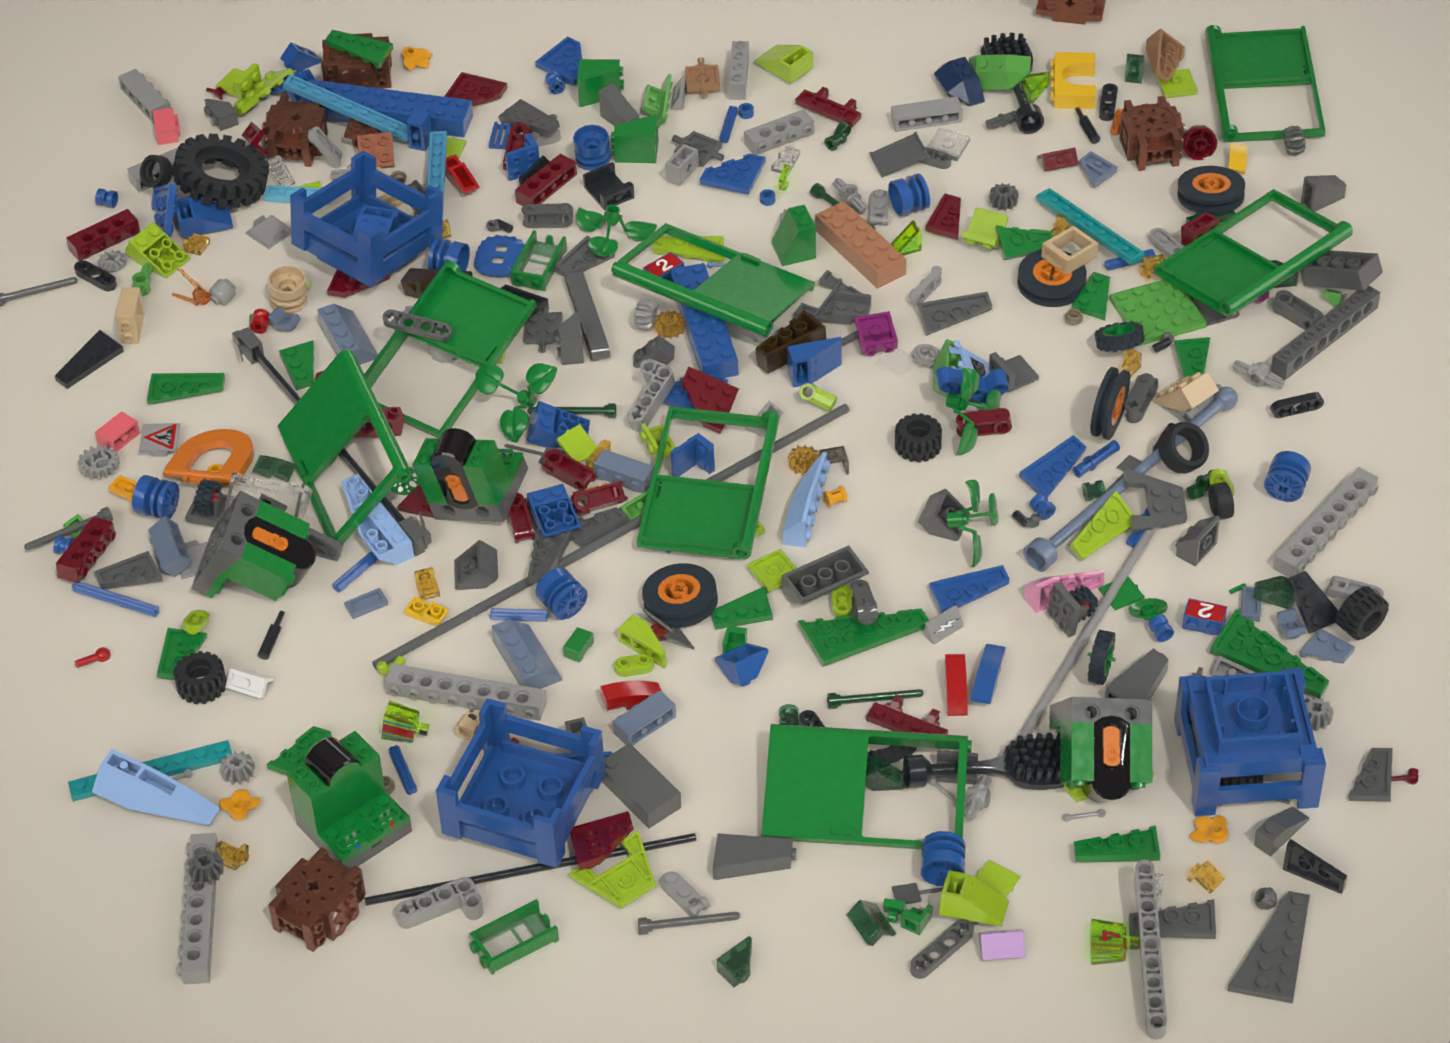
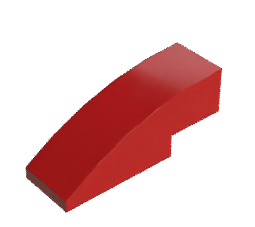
M456 154L446 158L445 176L458 191L466 194L480 188L465 163H461Z
M945 654L947 715L968 716L965 654Z
M638 680L615 682L600 686L601 698L607 711L625 706L626 710H630L634 705L640 704L650 695L661 690L658 682Z

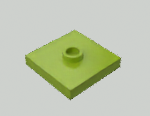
M1189 69L1174 70V74L1167 83L1156 76L1165 98L1197 94L1198 90Z
M781 549L747 564V569L765 587L768 593L781 587V577L783 574L797 568Z

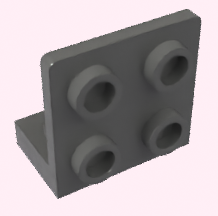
M997 352L989 354V371L1003 369L1006 372L1009 383V390L1007 392L1039 380L1038 374L1021 355L1005 361Z

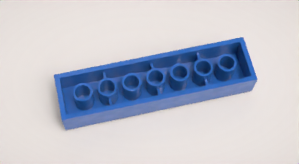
M705 263L670 269V281L691 290H695L709 278ZM676 302L699 371L705 374L714 373L723 378L738 376V358L725 321Z

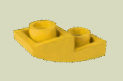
M1230 142L1228 168L1239 174H1245L1247 145Z
M416 596L413 597L404 610V614L433 625H440L449 612L447 608L434 601L429 604Z

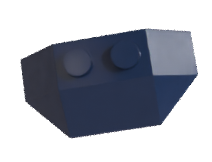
M966 57L950 60L942 64L934 72L935 78L947 96L958 97L959 101L964 102L967 106L985 102L979 77Z

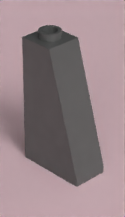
M1153 648L1106 687L1105 698L1151 700L1167 673L1169 659L1163 653Z
M718 833L713 861V880L791 869L792 860H796L797 848H793V839Z

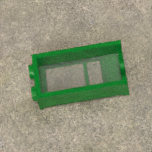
M533 230L511 270L512 285L546 291V287L555 272V264L562 259L567 251L566 237L563 236L558 245H554L553 236L551 235L546 236V243L537 241V232Z
M535 899L470 932L471 942H469V947L473 954H478L482 967L484 969L487 968L491 975H493L495 971L552 942H558V928L556 925L550 927L548 915L540 913L539 901Z

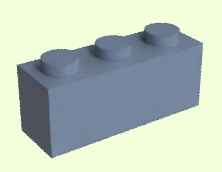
M606 449L602 451L594 462V472L597 478L611 483L623 481L624 485L622 487L639 493L646 492L650 487L654 466Z
M164 516L148 529L151 537L150 541L155 547V555L159 558V566L163 572L170 573L176 577L192 563L176 522Z
M661 690L650 695L646 700L638 705H634L629 711L613 720L614 734L625 745L630 743L633 746L676 718L675 703Z

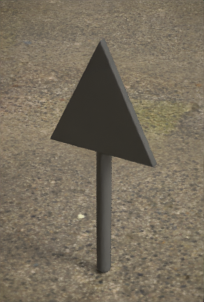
M642 609L644 613L669 631L664 637L694 650L693 645L680 628L673 630L647 609Z

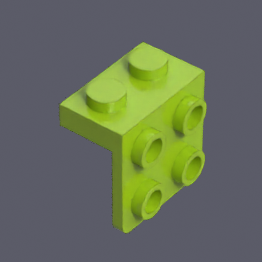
M253 63L245 71L236 68L232 69L216 84V88L220 86L227 94L243 99L245 97L244 94L253 89L255 83L261 80L259 65Z
M975 208L968 231L963 230L961 237L969 245L975 246L979 244L984 249L992 250L994 248L999 250L1000 243L995 227L996 225L1006 227L1008 216L982 208Z

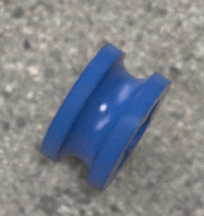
M750 103L741 104L739 106V117L742 119L752 118L754 116L753 105Z
M770 189L762 190L760 192V203L764 206L773 205L775 203V192Z

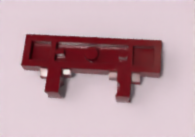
M822 87L817 93L804 89L795 99V104L839 123L844 121L851 125L852 128L861 119V113L856 111L857 100L851 98L845 105L827 99L829 90L826 87Z
M895 695L891 704L886 703L885 706L875 702L866 715L867 722L891 731L948 735V730L940 727V722H938L940 711L932 709L927 719L923 717L922 720L905 714L903 709H901L903 697Z

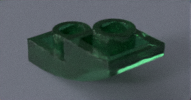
M260 455L253 468V472L269 479L272 475L289 483L296 464L276 457Z

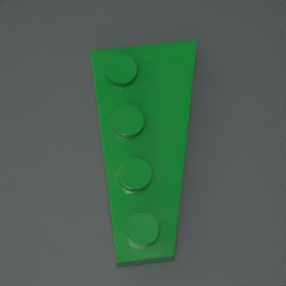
M331 30L325 39L327 46L341 52L346 51L354 58L356 56L362 58V61L367 64L371 62L378 69H380L393 50V43L337 30Z
M152 373L147 403L154 404L223 391L225 373Z
M1156 825L1150 826L1149 830L1145 831L1135 829L1131 830L1130 834H1111L1109 838L1105 839L1099 836L1074 841L1075 862L1140 861L1144 859L1160 861Z

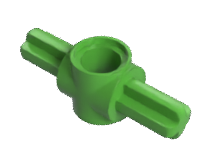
M145 263L141 271L132 276V287L140 288L141 297L149 294L151 291L150 283L152 279L150 275L153 267L149 263Z

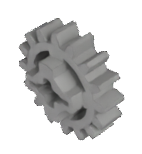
M99 444L97 448L90 446L89 451L84 450V455H79L78 465L80 472L84 473L85 477L90 475L91 479L97 477L100 480L101 476L108 478L109 473L114 474V469L119 468L120 460L117 451H114L113 447L108 449L107 445H104L103 448Z

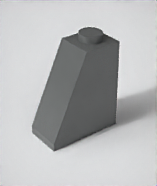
M613 83L599 90L600 116L615 127L617 124L639 119V114Z
M1336 175L1306 176L1303 182L1301 204L1316 212L1345 198L1346 184Z

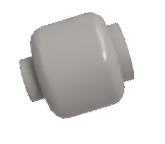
M226 278L218 279L209 289L210 299L216 305L219 303L227 305L236 295L235 285Z

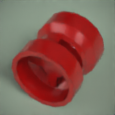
M256 309L253 312L249 327L254 333L263 334L267 331L270 321L268 318L270 313L267 310Z

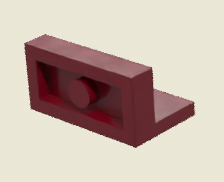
M251 121L242 133V136L250 144L267 155L268 151L259 144L266 133Z
M1075 147L1037 156L1038 159H1042L1044 171L1079 164Z

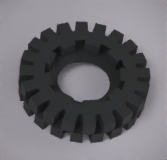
M209 133L208 139L204 134L196 135L195 139L192 137L186 139L185 143H181L178 146L172 175L174 182L177 186L180 185V190L184 194L190 193V198L196 201L203 197L202 204L211 206L212 202L216 201L218 208H226V203L228 202L231 208H240V203L244 206L251 205L252 200L256 202L264 194L269 174L268 161L265 160L262 152H256L257 148L252 144L245 146L246 141L237 138L235 142H231L232 136L223 135V140H221L218 134ZM215 162H222V165L238 168L240 175L233 180L214 178L203 171L202 165L203 163L215 164Z

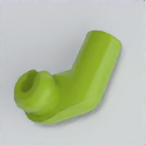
M397 656L392 664L404 665L406 661L402 656ZM380 661L376 666L378 673L387 675L391 664Z

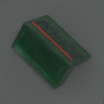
M859 900L846 914L867 945L874 946L883 934L896 935V932L875 903Z

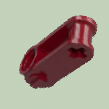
M517 122L510 128L505 154L523 148V143L525 142L524 135L528 133L532 135L533 130L527 127L525 123ZM504 156L503 170L507 171L506 158Z
M1006 408L963 413L975 423L974 428H977L978 436L1005 434L1012 429L1010 412ZM957 415L956 423L958 427L956 432L957 435L962 437L964 427L968 422L965 420V423H963V418Z
M556 449L547 451L541 464L542 469L548 475L577 490L587 489V486L597 478L596 473L591 468Z
M623 481L572 492L571 504L575 513L582 516L590 514L591 511L626 502L628 497L625 496L622 487L624 485ZM577 500H584L586 506H580L577 503Z
M518 492L507 514L516 544L522 540H535L533 526L528 513L527 499Z

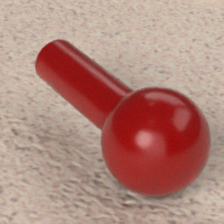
M105 647L98 648L95 654L75 660V666L79 668L96 661H108L111 653Z

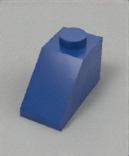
M290 42L280 57L284 62V66L292 70H305L322 61L314 51Z

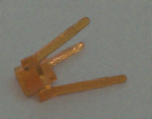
M177 267V270L195 287L192 293L194 299L172 293V296L191 302L196 306L199 303L206 305L210 301L211 294L198 282L194 281L184 270Z

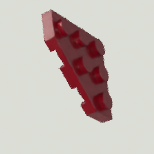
M461 72L444 97L472 100V106H476L501 98L507 89V83Z
M336 270L327 292L330 296L345 298L365 290L369 286ZM390 272L389 274L384 276L383 280H381L377 284L389 280L392 273Z
M689 366L681 382L683 389L687 391L690 397L689 400L693 408L699 410L730 413L739 390L737 387ZM701 422L703 427L721 434L725 425Z
M629 811L573 827L570 836L579 870L590 869L600 865L633 831L634 828Z

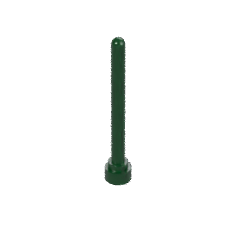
M815 183L811 187L810 194L813 197L822 198L832 206L840 203L827 194L824 186ZM867 222L872 228L875 229V227L872 224Z
M608 403L604 407H557L573 414H604L608 418H616L617 412L616 403ZM529 407L528 413L531 414L535 407Z
M921 689L847 696L827 693L828 709H837L841 704L892 700L895 695H899L903 699L922 697L924 692Z

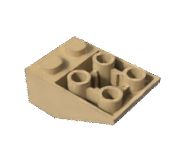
M1197 372L1182 380H1176L1170 384L1171 387L1168 389L1165 388L1157 393L1158 397L1153 399V402L1184 412L1196 407L1219 390L1208 372L1202 374Z

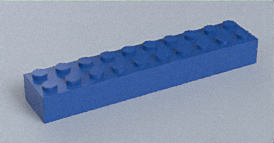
M311 79L308 81L405 124L414 109L429 112L432 132L447 131L448 136L464 138L473 118L472 100ZM302 96L300 98V101L313 103V101ZM323 106L325 108L326 120L349 122L350 117Z

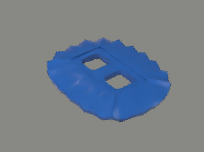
M495 235L487 237L478 246L475 267L483 275L508 277L511 275V270L525 244L515 236ZM505 246L507 250L505 252L496 251V247ZM493 258L504 259L503 263H492Z

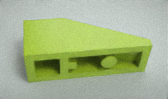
M634 614L631 615L618 628L619 642L639 654L652 656L654 663L665 669L667 667L666 653L651 627L644 619Z

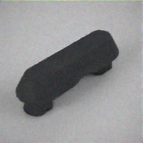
M889 746L875 751L869 750L867 769L872 770L898 762L905 755H912L917 747Z

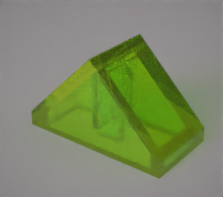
M1048 72L1029 74L1023 79V87L1029 103L1033 104L1048 87Z
M912 220L894 239L891 245L903 256L922 251V231L916 222Z

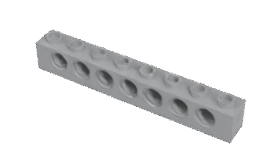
M1358 467L1275 555L1273 569L1287 577L1303 572L1306 565L1314 561L1316 554L1325 549L1327 542L1335 538L1337 532L1346 526L1350 518L1355 517L1358 509L1366 505L1368 498L1376 494L1379 487L1377 485L1378 477Z
M391 664L384 681L386 694L458 706L471 710H481L484 702L489 698L506 703L508 715L540 721L547 703L546 690L398 664Z
M216 833L191 834L190 843H187L189 859H193V853L200 854V850L207 852L210 849L212 853L219 851ZM186 859V862H185L186 872H188V869H189V868H188V867H189V866H188L189 859ZM189 872L188 876L184 877V886L187 889V893L183 894V904L186 906V909L182 911L184 928H181L180 935L183 945L179 946V956L182 958V963H178V975L182 976L184 984L210 983L217 880H212V884L205 882L202 886L200 881L194 882Z

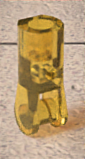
M602 440L596 450L586 460V466L593 471L594 462L604 449L611 451V442L609 440Z

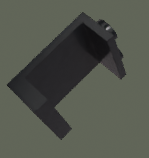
M613 162L583 174L584 188L604 211L608 205L617 206L634 199V185L630 181L624 184L616 176L615 164Z

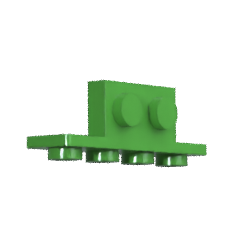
M671 74L667 75L661 89L647 84L644 92L642 111L651 115H657L658 128L662 123L665 124L668 117L666 112L670 105L668 101L671 92L669 91L673 84Z

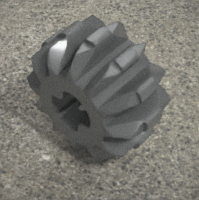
M1298 125L1284 128L1283 140L1287 153L1290 155L1303 153L1306 148V142L1302 128Z
M1003 182L1001 185L995 184V187L991 188L989 195L992 207H997L998 210L1004 209L1005 211L1006 209H1013V206H1017L1019 193L1015 186H1010V183L1003 184Z
M209 849L207 852L200 850V854L193 853V859H189L188 872L194 882L200 881L203 886L205 882L212 884V880L219 881L220 875L224 872V862L218 852L212 853Z

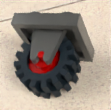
M202 479L197 486L198 490L195 492L197 494L185 516L186 522L215 527L235 496L222 494L220 492L222 487L219 482Z
M1061 582L1053 584L1047 612L1069 638L1075 635L1077 625L1081 622V619L1084 621L1086 616L1090 617V613L1095 612V607L1098 606V599L1086 586L1076 587L1075 591L1071 590L1068 592Z

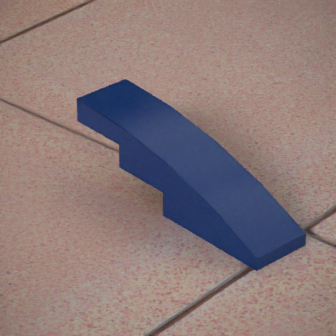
M986 644L975 679L971 701L991 704L1006 647Z

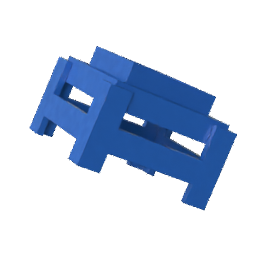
M361 151L351 158V170L310 196L307 197V190L304 188L290 195L291 244L303 251L310 252L317 256V259L369 287L383 280L384 276L408 263L427 248H431L433 241L437 237L442 238L443 191L428 185L425 195L378 171L376 169V157L365 151ZM376 188L422 213L412 217L376 198ZM351 190V199L321 218L312 215V213ZM364 205L398 210L399 228L383 237V230L380 228L372 233L359 229L357 230V238L352 236L358 214Z
M1302 668L1281 669L1280 672L1200 677V675L1179 677L1174 722L1177 736L1182 738L1193 789L1191 801L1195 817L1216 815L1218 804L1297 799L1298 809L1319 808L1326 761L1323 749L1317 748L1304 699L1306 682ZM1189 724L1193 725L1199 757H1196ZM1302 772L1301 780L1220 786V779L1225 777Z
M487 698L479 711L480 725L451 777L444 775L436 789L442 834L457 839H462V837L532 857L538 859V863L558 868L566 852L565 842L592 790H598L605 776L602 731L582 725L580 729L581 735L511 716L507 714L506 703ZM509 733L580 753L583 755V762L510 742ZM483 748L484 756L459 800L458 791Z

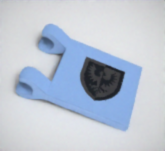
M954 341L955 347L948 346L950 353L960 354L962 361L958 362L959 367L953 366L954 369L961 371L962 368L974 369L979 373V376L984 378L990 373L988 362L962 348L959 341Z

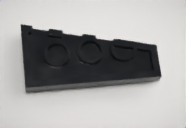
M99 330L57 372L55 380L66 389H69L124 352L123 346Z

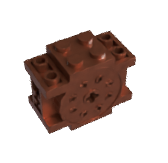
M1038 0L1036 14L1052 16V21L1085 25L1086 20L1102 21L1106 0Z
M372 33L354 34L390 43L389 36L373 37ZM322 40L323 61H321L323 81L373 88H392L391 53L380 69H378L373 63L367 64L362 61V58L357 56L354 58L346 51H338L327 46L325 40Z
M281 94L280 100L277 101L276 105L270 106L269 111L266 112V122H263L262 131L266 133L264 144L267 146V155L270 157L271 164L278 165L280 158L304 160L305 167H312L314 157L322 156L319 149L309 141L308 131L314 127H319L328 137L326 114L323 105L316 102L289 101L288 94Z
M1158 96L1156 104L1133 106L1131 100L1124 101L1119 139L1127 161L1134 160L1138 171H1144L1146 163L1153 164L1162 161H1170L1172 167L1179 166V161L1182 159L1183 134L1186 133V126L1181 121V113L1177 111L1176 106H1170L1165 96Z
M323 847L309 861L301 858L275 886L277 896L268 904L273 929L278 933L285 930L306 942L307 949L312 952L322 946L326 938L334 941L344 933L350 922L354 921L359 915L358 902H362L366 895L362 869L356 865L350 869L329 857L328 850Z

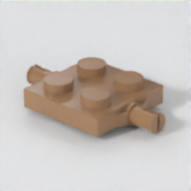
M699 57L697 59L698 65L685 66L687 93L700 92L701 98L704 99L705 95V99H707V92L720 91L718 65L705 64L704 58L701 57L700 60Z

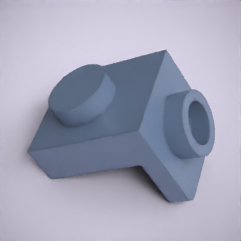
M281 306L276 307L268 316L276 331H292L301 320L298 314H285Z
M1295 608L1277 612L1278 630L1285 637L1295 639L1300 635L1306 634V627L1298 621Z

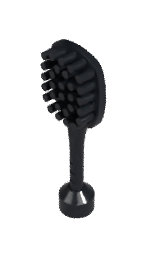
M1001 33L998 41L997 35H992L990 43L988 37L984 38L981 55L1030 56V72H1032L1033 55L1028 43H1026L1024 34L1019 33L1018 40H1015V33H1009V37H1006L1005 33ZM1022 80L1013 88L1020 106L1015 112V121L1021 132L1032 134L1043 127L1044 117L1038 105L1029 103Z
M1038 733L1036 738H1033L1032 734H1027L1025 740H1023L1024 737L1022 735H1018L1016 741L1012 740L1006 746L1001 756L982 761L967 762L966 774L1005 776L1016 786L1025 789L1047 790L1062 788L1064 784H1060V733H1057L1055 739H1053L1052 733H1047L1046 738H1043L1041 733ZM922 754L905 755L903 759V779L907 789L924 788L934 776L958 775V763L931 764Z

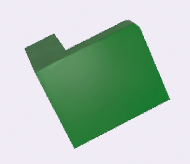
M727 626L722 643L723 653L747 643V628Z
M928 904L924 911L912 907L911 910L904 909L901 914V927L920 936L932 918V905Z

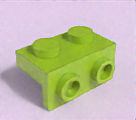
M643 423L641 424L642 431L639 432L642 442H646L649 454H653L656 460L664 426L661 424L648 429L646 424ZM668 436L663 458L671 456L670 453L675 448L670 436Z

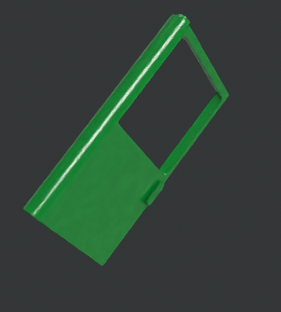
M1210 25L1205 29L1221 135L1224 141L1240 142L1283 139L1284 131L1238 133V128L1235 125H1230L1224 89L1298 84L1311 85L1319 128L1302 129L1304 137H1325V125L1305 26L1295 29L1222 33L1221 28L1217 25Z
M1273 189L1154 266V274L1224 316L1231 317L1351 237L1353 228L1346 221H1341L1337 224ZM1269 202H1275L1329 232V234L1280 266L1222 233Z
M667 223L617 262H614L611 268L614 277L765 338L771 333L774 320L808 290L813 291L815 282L765 263L757 257L747 253H740ZM664 234L731 259L695 290L688 289L628 264Z
M446 260L408 314L449 324L452 329V337L448 341L442 342L396 330L364 375L372 388L408 337L479 368L486 364L496 365L537 307L536 301L533 299L529 301L465 274L455 262ZM406 320L403 324L406 327H410L414 322ZM425 324L421 327V329L423 331H429L431 329V326ZM443 330V332H440V333H441V335H444V333H447V332H446V330ZM476 379L440 430L403 414L405 418L404 423L438 439H444L445 431L452 428L478 391ZM379 403L380 408L387 407V406H385V405Z
M352 350L341 351L277 425L327 536L343 544L397 482H406L412 476V471ZM370 418L393 468L336 533L314 482Z
M669 406L636 541L637 547L733 559H748L752 553L780 420L779 415L774 411H766L762 413V416ZM681 419L766 429L755 485L659 475L672 420Z
M771 724L761 837L793 839V841L922 849V841L862 836L868 744L959 750L955 834L963 838L967 752L971 753L972 740H968V736Z

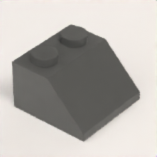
M575 312L559 326V334H556V344L560 345V347H557L558 358L562 359V365L584 363L579 312Z
M943 489L929 496L918 523L930 535L958 541L963 530H958V527H948L947 513L957 512L966 508L947 489Z
M1214 516L1202 519L1194 526H1190L1187 533L1176 542V556L1196 566L1217 544L1220 517Z
M478 540L454 560L455 589L457 590L487 588L498 579L497 549L481 540Z

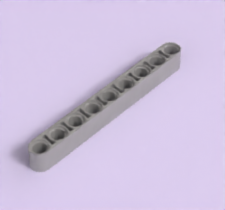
M1144 859L1138 861L1135 866L1134 882L1145 1025L1147 1035L1151 1039L1158 1040L1163 1038L1166 1033L1167 1015L1155 867L1151 861ZM1148 966H1154L1156 968L1150 969L1148 968ZM1155 985L1157 986V988H1151L1149 986ZM1151 1005H1158L1159 1007L1154 1008ZM1153 1024H1158V1025H1160L1161 1027H1154V1026H1152V1025H1153Z

